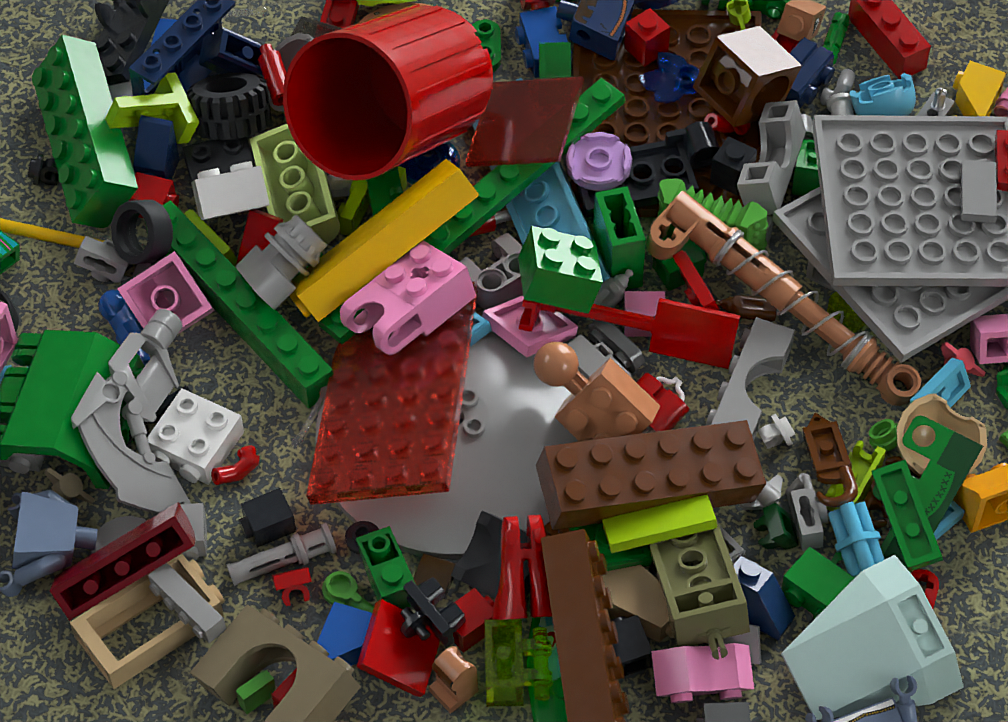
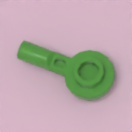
M337 571L326 577L322 586V594L329 604L333 605L334 602L373 613L374 606L357 593V582L349 573Z

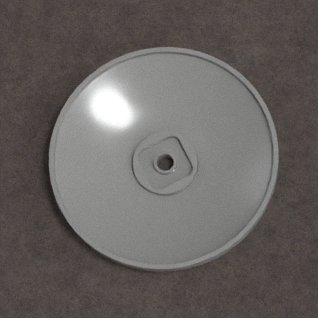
M455 317L447 319L427 336L421 333L395 354L389 355L376 347L374 340L354 354L334 377L335 384L324 395L318 413L315 437L318 464L327 490L338 507L353 523L369 521L379 529L390 526L401 551L418 556H423L424 553L440 559L462 558L471 542L481 511L494 514L502 519L507 516H517L519 528L525 531L527 529V515L541 514L544 526L550 522L535 465L544 446L578 441L554 417L563 401L571 392L564 386L554 387L546 385L537 377L534 371V357L536 354L526 358L493 331L489 332L471 347L465 348L446 334L443 326ZM450 416H459L463 419V422L457 426H450L445 423V420Z

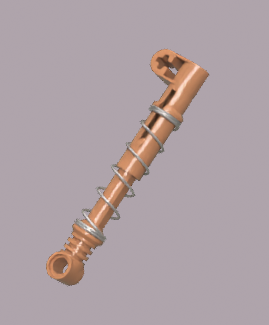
M685 191L680 192L653 222L647 236L646 247L648 252L656 259H671L690 239L708 253L709 260L716 264V267L723 265L727 269V275L734 274L752 289V295L759 294L777 309V315H782L789 311L803 322L802 336L814 331L829 343L827 356H832L839 351L843 355L841 367H844L849 373L856 372L860 374L863 372L862 378L865 380L868 377L871 378L869 383L871 385L875 382L878 384L876 389L880 391L882 399L887 403L895 406L905 405L918 392L921 386V378L915 368L910 365L900 364L898 361L896 364H893L894 358L892 356L887 359L885 357L887 352H878L880 347L877 345V339L870 335V332L862 331L856 335L842 324L844 318L843 311H836L832 314L826 312L817 304L818 291H810L806 294L801 292L803 285L793 278V271L781 269L768 258L769 255L766 250L759 251L743 238L744 232H741L737 227L727 226ZM670 224L673 225L675 229L671 239L661 240L660 238H664L667 235ZM815 293V301L811 300L808 296ZM840 313V321L836 320L833 316ZM831 347H834L835 350L830 353ZM893 380L902 381L906 385L907 391L898 390L894 386Z

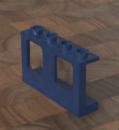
M197 0L129 67L133 96L154 94L161 79L167 73L176 72L185 93L190 89L191 85L198 81L218 75L219 73L199 65L202 42L206 35L214 33L222 27L221 19L236 5L233 0ZM143 79L151 83L146 89L144 88Z

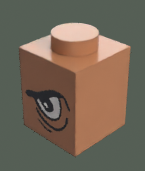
M812 0L789 1L785 5L777 33L796 41H800L804 37L811 40L819 31L826 6Z

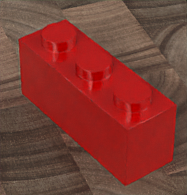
M892 0L850 1L848 15L850 16L851 23L898 79H901L902 73L914 75L927 68L931 45Z

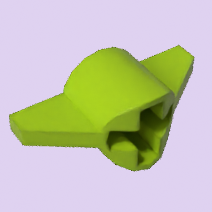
M729 1L726 8L731 23L740 26L741 30L746 29L745 24L751 18L748 1Z

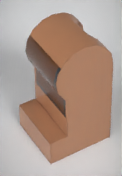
M456 646L447 648L435 659L432 669L436 672V681L429 685V692L451 714L479 692L477 669L472 663L467 662Z

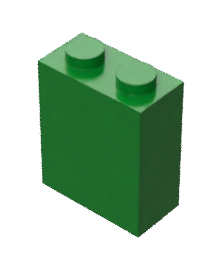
M628 186L595 193L593 238L596 241L610 278L615 275L625 274V271L630 269L633 271V276L629 277L628 287L625 290L643 287L646 239Z

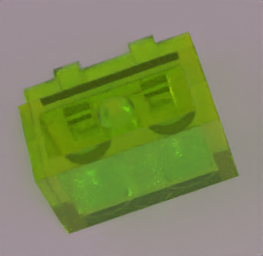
M522 619L485 620L487 707L524 706L523 686H533L535 689V699L543 701L550 698L549 687L553 684V673L549 670L548 657L552 654V643L548 640L546 628H534L533 639H522ZM530 655L534 657V669H523V656Z

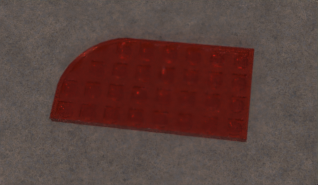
M473 281L472 284L477 296L478 290L475 281ZM477 297L430 334L425 336L421 333L395 354H386L376 347L372 334L373 327L363 333H356L342 345L338 344L331 366L334 374L329 377L307 488L306 496L310 505L449 492Z

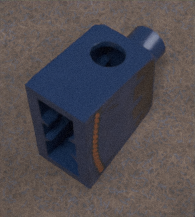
M561 0L556 18L572 22L569 36L572 42L614 61L625 35V23L631 20L635 0H580L579 4Z

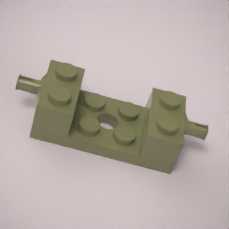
M718 521L717 528L649 544L648 548L653 560L651 568L656 570L667 603L669 623L677 647L708 643L714 659H719L718 649L721 658L726 657L728 651L723 639L750 632L747 602ZM698 560L700 562V564L696 566L684 565L686 562Z

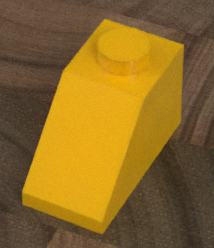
M971 60L964 72L959 70L953 84V89L957 90L955 102L963 116L991 115L996 100L999 98L1003 88L1005 72Z

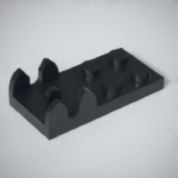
M112 0L114 9L108 4H95L96 16L104 27L95 43L108 86L130 81L129 67L144 53L169 0Z

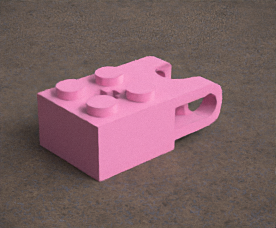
M423 240L347 299L341 306L340 319L345 327L355 333H363L373 327L372 334L376 347L386 354L392 355L404 348L421 333L425 336L430 334L477 296L467 266ZM359 309H365L354 318Z

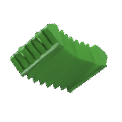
M664 179L660 181L658 217L680 192L685 191L727 226L737 227L741 232H744L743 238L757 250H765L767 246L766 229L768 228L767 211L758 203L751 201L742 207L738 200L733 206L732 198H730L724 204L722 195L714 201L710 192L704 199L703 190L701 189L695 194L693 185L686 191L685 184L681 179ZM670 224L663 241L667 238L671 239L675 229L673 225Z

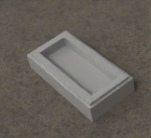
M962 160L960 167L961 221L995 223L997 218L996 162Z

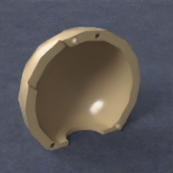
M928 394L914 400L902 412L896 433L897 450L902 459L906 460L908 468L917 476L921 477L931 459L904 446L902 439L912 420L920 415L984 446L968 474L982 462L987 448V433L985 425L979 420L956 413L948 406L947 400L937 394ZM927 425L918 426L912 434L915 444L921 447L931 445L936 437L935 431Z

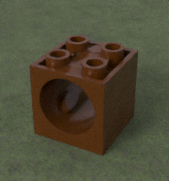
M757 26L716 36L694 82L693 88L733 127L759 121L766 103L785 101L802 65L763 28Z

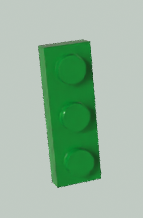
M906 460L871 471L907 570L911 572L943 561Z

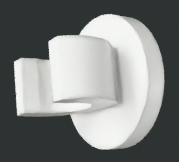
M775 413L771 416L774 424L765 425L758 430L767 449L781 444L783 440H785L788 446L793 444L790 437L795 435V432L785 416L779 419Z

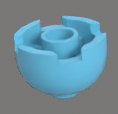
M902 73L901 79L891 80L890 75L876 77L859 84V92L856 93L853 90L849 92L856 115L909 116L916 102L912 77L906 73Z

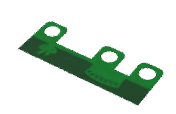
M920 415L912 420L902 441L907 448L931 459L920 479L913 476L912 478L934 533L984 446ZM927 425L935 431L936 437L931 445L921 447L915 444L912 434L918 426ZM875 485L873 488V495L875 496V498L881 500L877 487ZM891 527L880 546L884 559L895 555L906 567ZM836 552L831 562L837 564L843 560L841 552Z

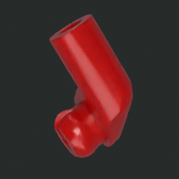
M252 445L242 447L237 451L240 461L232 465L213 468L211 472L213 483L221 485L244 479L259 465L260 456L256 454V448Z

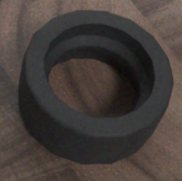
M155 200L127 201L120 205L113 216L111 224V236L115 250L123 260L130 264L153 263L163 259L169 252L173 240V225L163 205ZM140 214L145 219L148 227V241L144 250L136 236V223Z

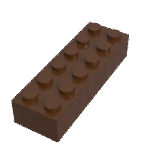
M747 420L544 446L535 465L552 530L600 524L602 519L706 494L713 508L755 502L766 485Z
M585 529L542 537L541 543L567 721L626 722L624 715L630 714L629 703L626 693L621 692L619 679H624V671L619 656L616 657L613 644H618L619 642L618 633L614 621L610 622L608 610L613 609L610 589L605 587L602 577L608 574L605 556L599 552L597 541L590 540Z

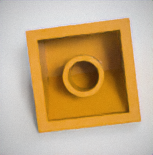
M1000 463L991 468L990 471L979 475H967L955 495L953 501L965 510L963 520L971 533L1008 520L1007 463Z

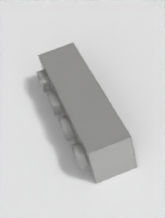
M165 563L148 575L150 580L149 588L155 596L160 595L165 605L171 611L174 609L178 613L179 619L185 625L189 624L192 626V631L199 639L203 637L210 643L226 630L224 618L168 563Z

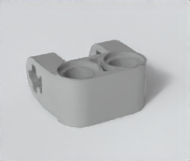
M505 233L491 242L493 253L499 261L481 271L468 257L458 261L467 266L477 296L473 300L485 310L523 296L518 261L522 246L509 233Z

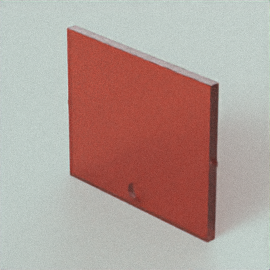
M583 76L493 82L488 104L482 111L483 114L479 119L465 160L466 166L560 162L584 84Z

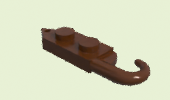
M814 413L808 426L802 429L817 481L832 485L842 484L844 493L838 497H827L822 492H817L816 497L825 506L840 507L845 503L855 500L858 495V485L837 421L830 422L819 414Z

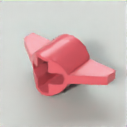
M948 342L942 343L941 350L944 356V365L953 357L963 361L967 373L981 377L985 376L986 372L975 364L974 356L969 349H956Z

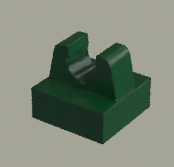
M776 503L764 507V515L753 524L754 528L759 532L769 530L766 537L758 540L759 545L765 549L782 547L785 550L799 546L791 515Z

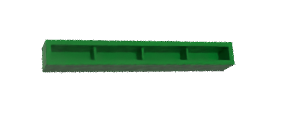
M171 200L165 203L163 207L168 212L173 225V240L166 256L174 251L178 254L212 307L308 409L321 401L326 391L335 384L333 369L276 309H272L252 289L232 263ZM145 221L146 230H147V234H148V227H147V224H146V221Z

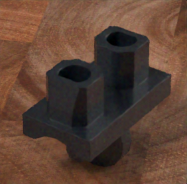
M434 577L422 582L418 586L412 580L406 583L403 589L408 594L407 602L415 610V613L409 607L401 611L400 614L405 621L400 631L406 638L418 635L424 641L431 635L426 629V626H428L445 648L449 647L455 642L453 633L466 622L463 611L454 602L440 612L436 610L433 605L446 597Z

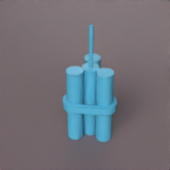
M865 501L856 504L848 502L841 505L840 509L828 513L837 540L835 548L837 552H841L847 573L856 577L861 571L885 560L878 541L881 539L880 533L874 529Z

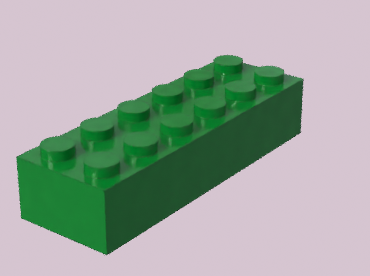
M61 35L56 44L49 49L48 55L40 66L34 70L32 83L36 90L39 108L45 123V131L49 137L52 156L55 159L59 181L63 188L66 206L72 223L106 228L111 224L119 206L129 201L137 191L138 185L121 128L110 129L105 119L113 101L96 43Z

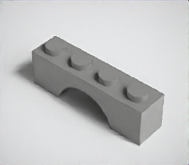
M797 100L765 104L759 121L761 136L759 163L744 164L737 183L743 205L745 206L751 201L756 202L767 211V215L773 214L774 211L781 208L806 133Z
M757 317L751 329L745 328L739 345L740 348H743L740 356L734 355L728 371V374L732 376L729 383L722 382L717 396V401L720 402L717 410L711 409L706 425L747 420L753 441L755 440L760 427L762 410L749 399L746 388L753 380L760 376L782 373L793 346L795 329Z

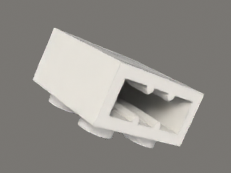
M181 388L148 435L147 440L151 452L155 454V461H167L171 468L179 471L180 475L189 482L196 483L199 480L209 485L212 480V469L221 467L244 433L242 417L240 414Z

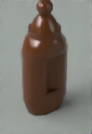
M739 294L722 300L715 299L717 306H720L727 313L740 315L742 319L755 320L757 317L770 322L776 319L777 309L763 297Z

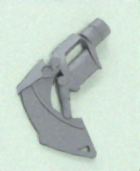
M166 309L157 310L141 333H129L108 362L111 376L104 380L96 372L71 417L73 430L78 426L81 437L92 459L107 481L116 490L117 501L155 514L161 513L168 508V505H174L177 502L191 504L167 461H155V454L150 450L144 422L155 421L157 418L155 413L174 386L176 388L179 387L167 349L181 331L182 322L176 314ZM141 348L149 354L150 360L135 379L129 363ZM124 400L127 404L121 410L122 401ZM120 410L122 417L127 420L138 453L126 447L120 426Z

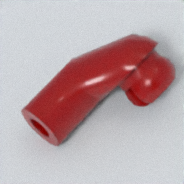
M708 113L704 118V122L710 123L713 130L721 133L735 131L738 135H743L750 129V123L733 127L722 115Z

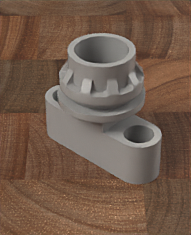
M296 214L289 221L278 223L274 227V230L277 232L275 236H272L269 232L264 235L270 242L264 250L255 245L235 266L252 289L274 310L296 289L295 285L291 282L292 278L299 271L308 277L310 272L306 267L310 264L315 268L319 263L321 252L328 246Z

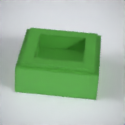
M263 670L236 690L239 706L246 714H249L272 697L271 694L276 690L274 678L267 670Z

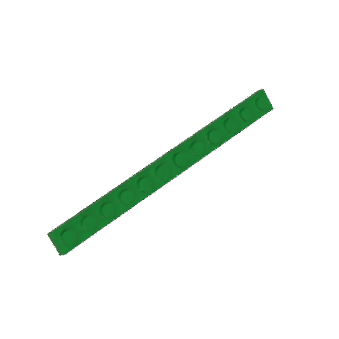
M600 78L476 183L473 187L479 196L423 240L448 255L564 156L573 142L575 144L580 140L581 136L592 132L625 103V95L603 78ZM344 303L318 322L319 327L341 345L356 334L341 323L340 309ZM359 309L354 318L365 309Z

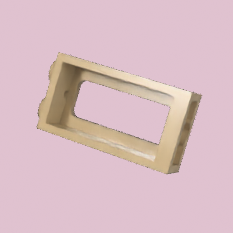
M180 554L167 562L224 617L221 605L225 602L223 596L215 585L208 586L202 579L204 578L203 571L194 559L188 561L183 554ZM149 574L70 621L75 639L113 689H116L196 636L192 631L193 627L189 624L185 625L180 620L119 661L113 656L101 639L163 599L160 595L155 596L150 590Z

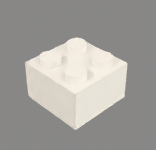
M252 161L232 165L230 167L231 172L220 174L219 168L199 172L197 174L198 179L191 182L198 215L201 220L213 219L270 205L261 166L253 167Z

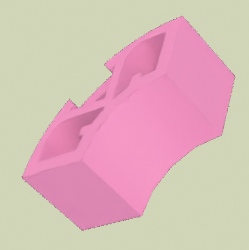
M738 643L725 644L728 654L726 657L721 658L718 649L719 659L712 657L709 646H681L651 651L656 696L670 697L671 703L693 701V696L718 693L720 700L742 698L741 691L754 690L749 645Z

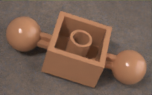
M557 341L549 342L537 351L534 357V371L537 377L546 385L554 387L564 386L571 392L563 401L554 417L578 441L588 438L597 440L643 434L642 431L653 422L660 405L613 359L609 358L586 379L578 371L579 361L577 354L569 345Z

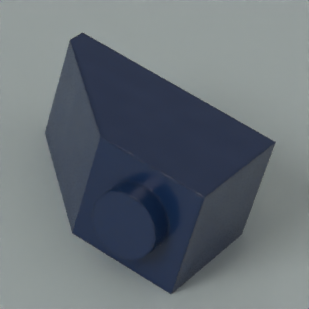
M141 115L133 163L135 174L140 172L172 180L180 161L173 121Z
M740 556L733 566L747 602L749 624L759 626L760 631L779 641L793 622L795 614L773 572Z

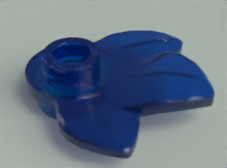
M658 52L657 61L659 69L639 75V81L642 86L651 92H655V101L675 102L684 94L697 92L693 85L699 74L698 68L687 64L683 57L673 53Z

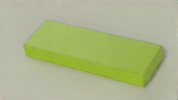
M707 494L602 519L603 529L611 553L717 528V520Z

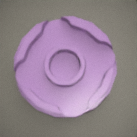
M604 132L587 133L581 136L580 140L575 144L573 142L568 149L566 155L568 175L574 183L585 189L594 191L611 190L621 185L630 174L632 167L630 148L626 143L624 145L620 142L619 137Z

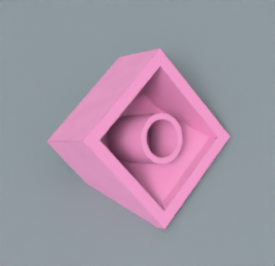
M175 251L117 288L143 329L159 309L169 310L180 318L182 329L179 333L215 311Z

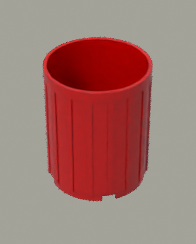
M414 4L316 37L296 53L285 76L283 108L290 133L304 155L313 164L330 175L346 180H366L379 176L466 133L467 129L476 120L480 119L488 104L493 84V69L488 49H483L481 40L474 34L477 30L466 19L451 10L437 5Z

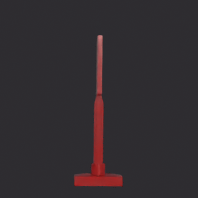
M659 298L656 316L654 317L593 304L589 314L523 299L522 307H525L518 329L532 332L540 310L550 313L558 311L649 331L652 333L648 352L729 369L740 315Z

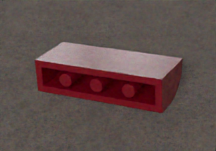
M177 502L56 575L50 588V593L69 621L194 547L196 541L195 534L180 503Z

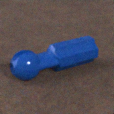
M118 289L108 290L101 296L98 302L99 312L102 317L109 321L116 334V340L120 345L130 332H142L143 327ZM140 348L137 354L146 366L150 357L148 353Z

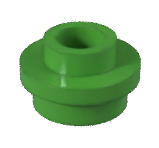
M884 419L875 423L869 430V442L872 448L875 450L879 446L889 451L897 447L896 433L898 424L894 423L891 419Z

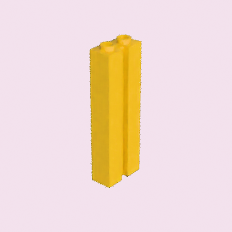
M445 159L319 258V263L315 268L309 266L307 268L310 272L308 277L302 273L295 277L291 282L295 285L296 289L289 295L306 318L312 314L317 322H320L479 196L478 192L463 172Z

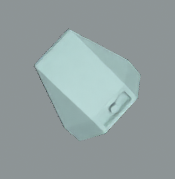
M895 555L861 571L781 653L810 712L815 715L816 720H822L819 706L829 708L833 712L834 718L892 697L895 702L899 701V696L894 694L890 688V682L893 678H898L901 692L908 688L907 675L912 676L916 680V693L910 696L915 701L916 706L933 704L964 688L956 654L922 587Z

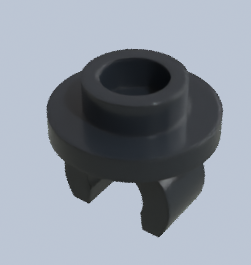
M38 153L37 159L31 158L28 178H33V185L39 186L40 179L47 185H57L59 174L50 172H58L55 159L49 158L44 161V154Z
M369 521L353 523L345 533L347 547L353 553L360 555L356 538L377 531L379 528Z

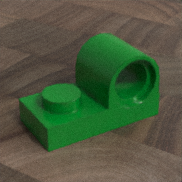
M803 139L798 154L791 195L803 196L820 187L814 140Z

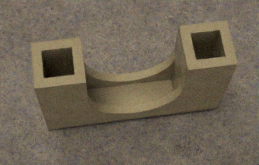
M249 605L243 608L190 671V674L204 689L230 706L237 698L236 690L251 680L262 669L281 661L295 662L297 672L292 687L264 722H333L361 688L352 676L354 669L342 658L337 656L333 661L328 657L329 653L320 644L313 640L307 644L303 641V635L294 627L287 624L283 628L278 625L280 621L268 610L263 608L258 612Z

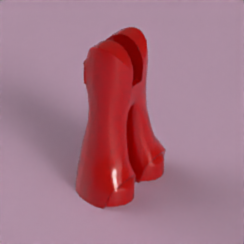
M541 514L527 515V543H520L521 534L518 517H503L501 527V574L499 589L493 606V620L527 618L523 571L524 561L527 562L530 579V617L552 616L541 538L546 537Z

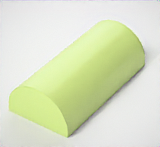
M287 124L250 138L256 166H261L270 204L266 206L268 214L284 219L283 222L289 221L296 214L326 244H329L338 235L340 223L326 172L313 164L304 155L293 139Z

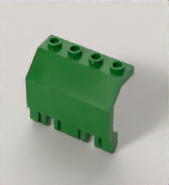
M44 330L42 334L21 333L11 359L13 363L24 367L7 368L0 383V423L6 424L0 425V460H7L13 453L59 456L83 468L95 488L109 489L110 483L101 473L88 452L78 426L73 430L71 417L96 372L104 380L111 376L108 362L120 347V344L97 332ZM136 353L129 363L135 379L145 367L141 358ZM124 400L122 401L121 410L127 404ZM120 410L121 432L127 445L130 430L127 420L122 417Z

